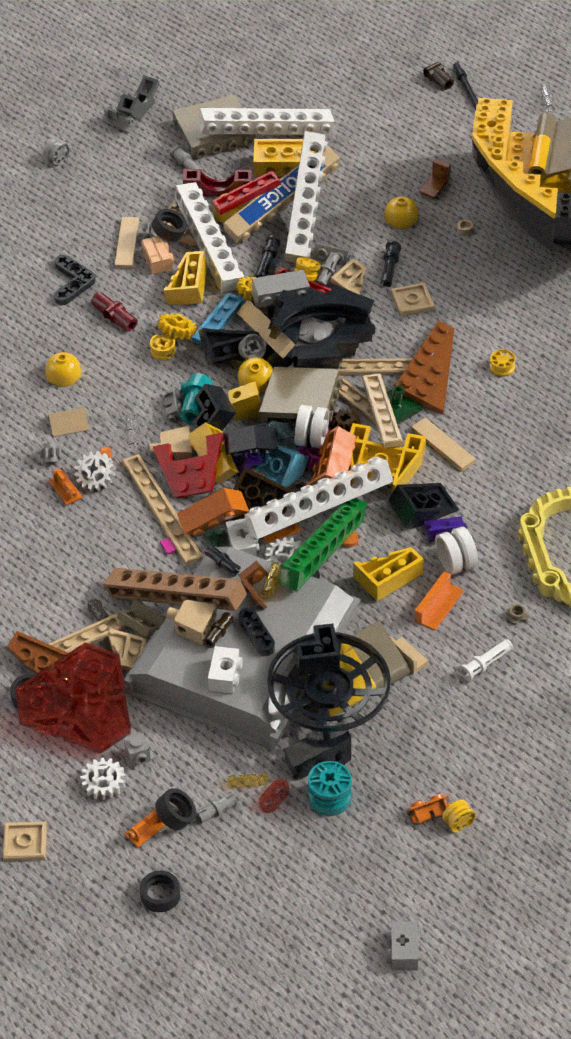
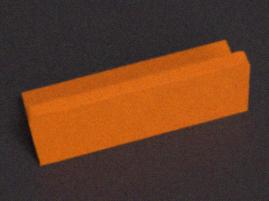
M444 571L415 609V622L436 630L460 598L463 589L450 584V573Z

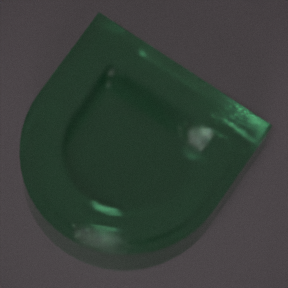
M222 529L205 532L210 545L213 544L215 547H220L227 542V533Z

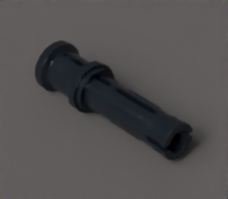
M267 236L265 240L266 245L261 251L263 256L254 277L266 276L272 259L277 255L276 250L281 245V240L277 236Z
M388 241L386 243L387 251L383 257L385 265L380 282L381 286L391 287L395 264L399 261L398 253L401 251V244L397 241Z

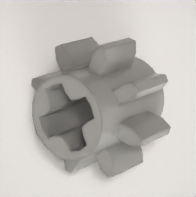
M152 221L143 223V227L140 228L139 234L143 235L142 240L152 239V237L157 236L153 231Z
M44 443L43 449H39V458H43L44 463L58 462V457H62L61 447L57 448V443Z

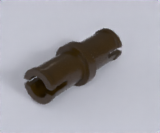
M224 612L218 622L211 626V631L203 639L205 646L214 648L220 637H224L227 633L226 629L234 621L232 614Z

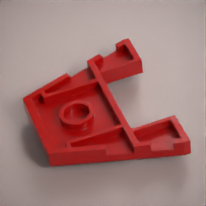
M223 433L207 435V455L173 461L172 447L169 443L153 446L155 455L175 498H185L213 492L217 474V462L221 456L222 441L224 442Z

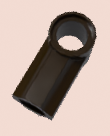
M440 62L431 64L423 69L424 77L429 78V81L433 80L442 90L450 89L454 85V80L445 72Z

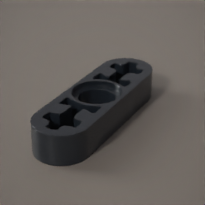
M252 608L240 610L239 624L256 651L262 656L272 655L275 651V641L256 611ZM254 629H260L262 631V633L258 635L252 634L251 632Z

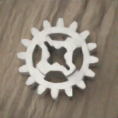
M90 451L88 457L84 454V460H77L80 465L74 467L77 471L74 476L78 484L82 485L83 489L88 488L90 492L94 488L99 492L102 486L106 489V483H112L110 477H115L113 470L116 468L112 464L113 461L111 458H108L106 453L101 456L99 451L96 452V455Z
M286 537L283 538V541L276 539V544L271 542L270 548H266V560L282 566L301 546V541L295 543L294 538L287 541Z
M101 758V762H97L94 759L93 765L87 763V770L82 769V776H80L83 791L87 790L88 796L94 794V799L102 796V799L105 800L108 795L112 799L113 793L120 794V788L125 787L126 775L124 774V768L120 767L119 762L113 764L111 758L108 762L104 758Z

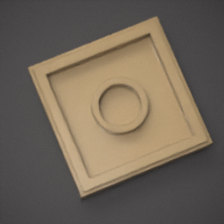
M425 283L391 289V295L400 316L435 310Z
M47 821L5 823L3 861L46 860Z

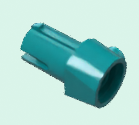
M195 373L188 378L187 382L182 381L181 383L184 403L180 418L186 424L193 425L194 420L202 411L195 396L204 384L213 385V381L207 375Z

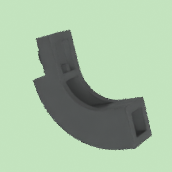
M144 75L135 95L132 97L123 94L116 109L133 118H142L155 102L154 95L160 81Z

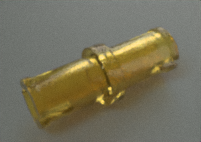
M279 562L271 563L269 574L264 578L265 585L261 595L264 597L267 592L266 599H272L276 587L279 586L282 564L277 569Z

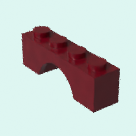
M184 169L183 184L196 182L198 188L202 190L203 196H221L253 181L252 170H235L230 177L221 180L209 178L201 169Z

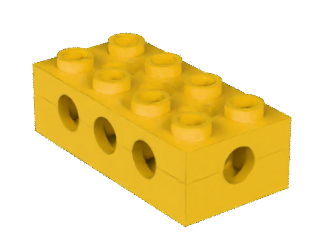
M254 139V177H260L270 171H273L277 177H284L299 165L303 139Z

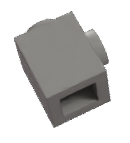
M144 733L124 738L125 753L131 768L151 762L150 748Z

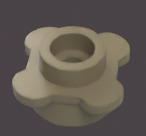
M515 604L506 610V615L510 617L512 624L529 619V615L525 613V607L520 604Z

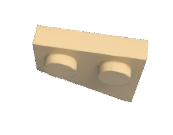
M352 259L331 277L330 282L360 294L367 268L355 259Z
M110 628L108 638L118 667L129 672L145 648L147 638Z

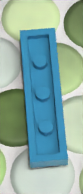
M227 293L198 330L201 328L224 329L244 304V299ZM197 330L192 336V342L202 346Z

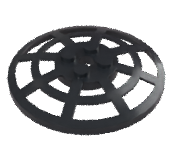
M335 632L339 652L343 643L360 649L370 657L360 664L353 658L340 654V661L355 668L348 673L340 668L338 671L308 674L305 681L294 679L298 673L297 664L291 669L288 677L280 675L276 671L292 652L296 654L297 643L313 642V633L291 641L276 654L268 670L267 686L272 703L286 719L298 726L314 731H345L368 722L385 705L390 693L391 681L385 659L372 645L355 636ZM375 663L379 666L383 675L384 688L372 689L371 678L367 669ZM362 675L366 689L353 688V679ZM274 681L286 684V693L290 703L282 706L278 703L274 693ZM325 685H330V686H334V688H332V689H326V688H324V686H325ZM292 686L304 689L306 697L296 701L292 692ZM352 696H364L354 709L347 703ZM370 696H382L379 705L368 715L363 717L358 713L366 706ZM312 703L320 707L319 715L307 711L303 706ZM340 707L345 712V714L337 716H327L329 709ZM296 709L303 715L317 720L316 724L307 723L297 719L288 712ZM349 717L355 720L343 725L325 726L326 721H339Z

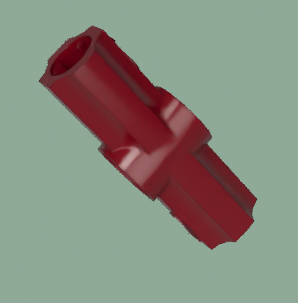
M99 291L93 295L91 304L101 311L104 318H108L111 321L110 323L115 322L125 331L129 332L136 327L138 320L126 311L120 301L114 302Z

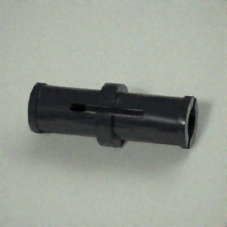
M213 544L206 548L205 555L211 558L216 563V566L222 567L233 577L240 572L241 567L233 562L228 554L222 553Z

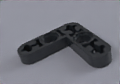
M59 255L55 258V267L72 278L71 281L54 294L55 302L58 305H66L95 284V274L67 255ZM75 269L79 270V272L72 273L71 271ZM73 287H79L78 290H71Z

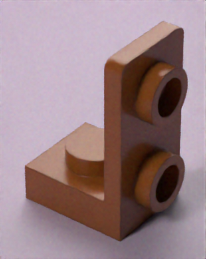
M436 158L433 161L432 176L420 189V194L434 199L451 178V163Z
M256 560L238 576L242 580L241 583L247 593L250 591L252 594L249 597L256 606L260 605L266 609L267 605L253 585L260 582L269 573Z

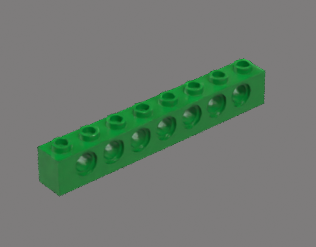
M358 498L344 502L282 565L279 585L297 592L363 523L367 503Z

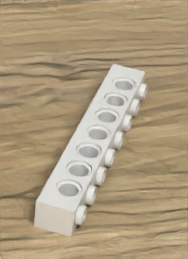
M200 108L198 124L202 134L304 135L305 131L329 135L332 134L334 119L330 109Z
M305 131L284 257V261L296 263L298 258H310L311 248H308V244L312 243L313 233L310 231L311 227L314 228L316 217H313V212H317L318 202H315V199L319 197L321 187H318V182L322 181L323 176L320 167H324L325 156H322V154L327 149L326 134Z
M196 182L176 185V202L193 237L196 239L200 251H204L207 265L220 292L225 293L236 290L238 280L244 277V275L238 269L237 260L233 258L231 248L227 246L225 236L221 234L219 224H216L214 214L210 212L208 202L203 198L202 190L198 188Z
M373 457L368 460V463L354 465L349 471L337 472L330 479L323 478L318 481V484L304 486L299 492L287 493L280 500L274 499L268 501L267 505L261 508L254 507L250 509L249 513L244 514L250 535L259 539L394 482L387 460ZM371 471V477L367 479V474ZM354 478L355 482L350 486V481ZM338 485V490L334 493L333 489ZM321 492L320 499L316 500L317 494ZM304 499L303 506L299 507L300 501ZM287 506V512L282 515L283 508ZM270 514V519L265 522V516Z

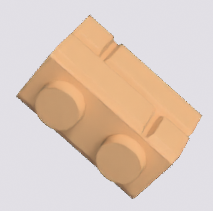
M159 236L152 237V239H143L141 241L142 253L151 273L156 274L172 270L174 257L172 253H169L167 241L164 242Z

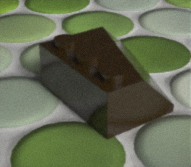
M245 467L233 490L242 492L249 510L254 507L261 508L267 505L268 501L274 499L280 500L287 493H296ZM287 506L283 508L282 515L287 512ZM243 514L231 520L245 519V516ZM270 514L265 516V522L270 519Z

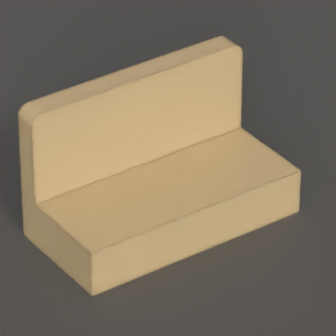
M86 408L48 414L53 436L89 430Z
M390 636L403 658L410 663L411 668L409 670L413 675L428 665V660L404 638L401 637L395 640Z

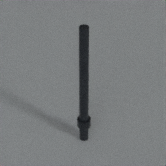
M455 62L453 67L456 71V77L461 81L476 110L478 99L467 80L465 70L461 68L458 62Z

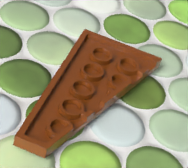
M438 320L396 385L405 389L403 396L434 412L443 414L455 328Z
M16 631L7 645L10 653L34 674L44 678L54 692L93 726L96 725L123 681V676L19 631Z

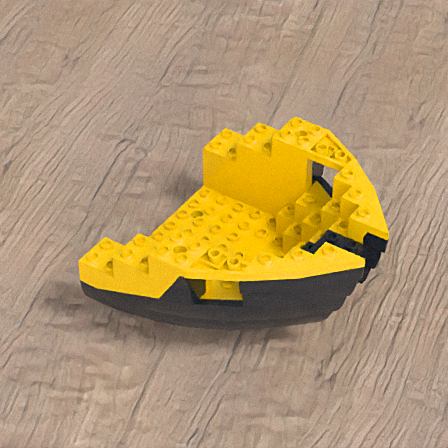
M478 98L472 133V155L496 199L516 223L550 252H553V243L571 244V184L568 179L569 172L540 179L541 175L528 174L536 133L511 132L513 100Z

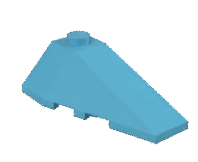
M278 444V450L271 451L269 455H260L259 453L263 462L256 469L259 472L263 471L268 479L288 488L303 475L309 456Z

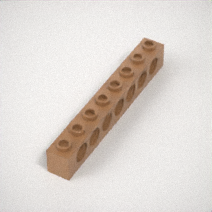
M114 568L103 583L110 597L117 599H138L140 601L182 605L185 600L216 604L217 609L236 611L247 595L241 581L238 579L127 568Z

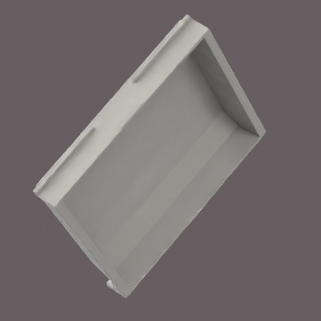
M216 547L222 553L228 554L230 559L241 567L238 574L256 560L269 573L260 582L253 585L267 605L266 609L260 605L256 606L249 598L252 595L250 591L236 611L217 609L215 623L218 622L224 612L232 614L234 621L226 629L227 633L224 637H220L215 646L239 649V657L243 658L242 669L237 672L239 674V684L234 687L233 694L209 691L208 676L214 648H208L205 644L200 645L177 634L174 629V620L167 618L160 629L155 631L125 677L124 683L128 684V694L130 696L274 751L291 721L286 719L276 709L268 693L267 677L272 660L291 641L304 635L312 634L314 625L334 623L335 632L344 633L356 613V607L360 599L351 597L334 584L312 576L297 592L279 585L281 565L232 547ZM206 555L192 574L238 579L242 582L238 574L234 577L231 576L225 569L216 566V563ZM175 605L173 608L180 609L182 605ZM243 608L254 609L273 637L275 651L272 655H260L239 624V612ZM254 629L251 633L258 635L261 634L262 631L260 629ZM295 652L289 654L282 661L276 673L288 677L291 669L297 664ZM298 672L294 679L305 681L306 676L305 674L299 675ZM274 681V693L278 703L281 706L290 703L286 693V684ZM292 686V692L296 701L306 697L304 689ZM295 709L288 713L294 716L297 710Z

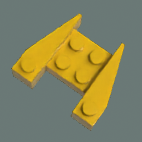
M352 424L350 433L355 435L356 439L354 443L355 449L351 456L350 470L354 465L365 464L369 462V459L379 457L388 462L394 482L387 485H392V493L397 485L407 484L422 465L426 451V436L407 433L404 447L384 448L381 443L371 442V426ZM371 471L368 472L367 479L371 477Z

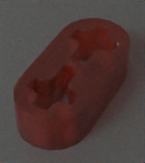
M275 780L259 798V808L262 812L273 813L290 793V786L286 780ZM284 787V791L280 790L277 793V788ZM272 799V805L268 804L266 806L265 802L268 803Z

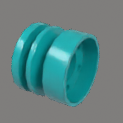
M320 762L311 769L308 776V800L310 806L315 812L325 816H335L346 811L352 799V777L350 771L339 762Z

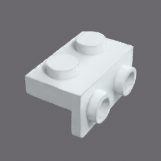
M311 317L302 320L298 339L312 344L331 336L336 331L332 324L324 321L319 323L316 322L315 318Z

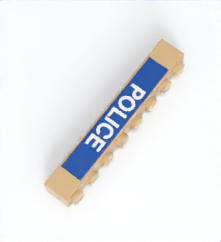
M328 145L326 152L323 151L322 156H325L324 167H320V171L323 172L322 181L328 173L335 172L339 167L340 157ZM299 165L280 179L281 185L256 197L224 222L223 231L235 243L238 244L241 241H246L251 233L259 231L265 222L272 221L278 212L286 210L288 205L294 201Z

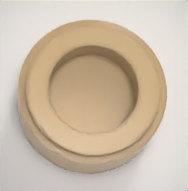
M460 220L457 223L456 229L460 234L467 235L473 232L474 224L470 220Z

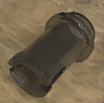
M94 598L88 602L87 609L94 614L97 621L109 617L102 607L100 600Z

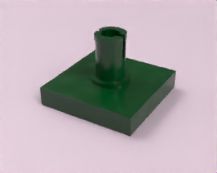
M399 385L387 391L397 424L416 415L422 408L415 401L403 396L405 389Z

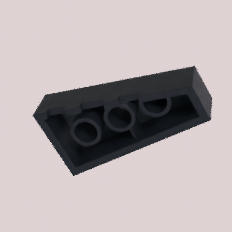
M273 304L264 309V315L270 320H275L274 310L276 306ZM302 320L282 331L295 344L294 347L297 344ZM266 342V352L263 355V359L271 365L272 369L274 367H289L292 365L294 347L282 358Z

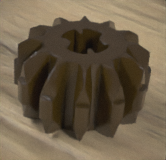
M339 409L338 412H333L332 421L329 422L330 430L339 426L350 432L353 423L361 425L359 415L354 410L348 411L346 409L342 411Z

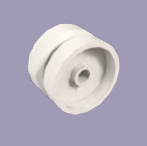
M302 404L300 406L295 427V445L306 446L310 441L312 448L321 449L328 431V408L317 407L314 412L310 405Z
M465 527L453 529L451 534L444 532L436 535L435 546L437 555L446 572L454 575L460 573L462 568L468 570L478 565L475 543Z

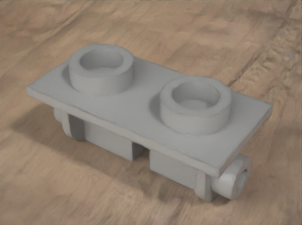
M111 106L104 108L106 116L102 121L129 133L138 123V120L133 119L132 116L118 112Z
M315 243L313 257L315 259L326 261L329 253L334 252L340 256L336 264L345 266L347 260L351 258V253L348 250Z
M173 384L172 391L169 390L164 395L167 407L166 417L170 422H174L181 417L182 400H184L181 390H178Z

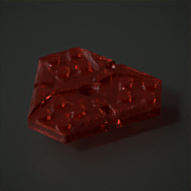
M84 642L55 661L54 668L49 670L46 667L15 688L19 723L22 726L44 732L56 738L58 736L63 737L64 741L77 744L80 747H85L100 754L131 734L126 695H123L125 687L120 655ZM63 726H66V727H68V729L65 730V729H62V727H63Z

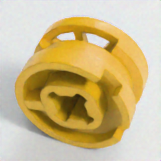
M298 258L296 261L297 267L294 271L304 270L308 281L317 280V271L320 270V263L310 258Z
M167 333L159 336L158 334L154 335L150 340L151 355L158 360L172 358L176 352L175 339L172 336H167Z
M505 349L494 351L490 356V371L501 377L511 375L515 370V355Z
M457 800L445 809L442 819L454 833H457L474 822L476 813L472 808L469 809L470 806L465 800Z

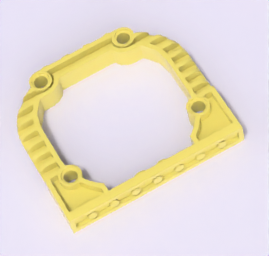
M567 487L563 490L559 488L553 492H546L542 497H538L533 505L530 506L528 513L521 516L520 530L517 531L519 541H523V554L528 556L527 564L529 570L533 571L532 579L534 585H538L539 591L543 596L554 597L557 602L560 603L562 601L571 608V583L567 582L563 571L551 565L542 539L545 532V520L553 514L571 510V487Z

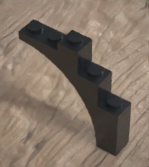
M334 285L331 291L328 290L327 294L309 287L307 292H303L301 296L283 289L280 296L276 295L273 303L276 306L274 310L275 320L272 319L268 329L271 330L269 337L276 340L280 333L288 326L311 317H340L365 324L375 300Z
M368 317L365 324L346 319L342 326L331 336L316 343L294 347L292 356L294 368L338 369L339 363L342 362V357L355 356L359 343L372 341V336L375 335V325L372 324L370 317Z

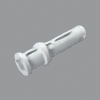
M504 639L483 655L474 656L471 662L466 665L462 664L459 667L461 676L466 681H471L478 673L485 672L488 665L513 650L512 643L508 639Z

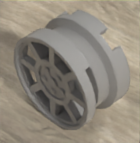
M57 138L51 139L44 149V158L55 165H60L61 162L68 158L70 152L69 145L62 143Z
M258 334L247 335L239 343V353L245 360L254 357L261 358L266 352V342Z

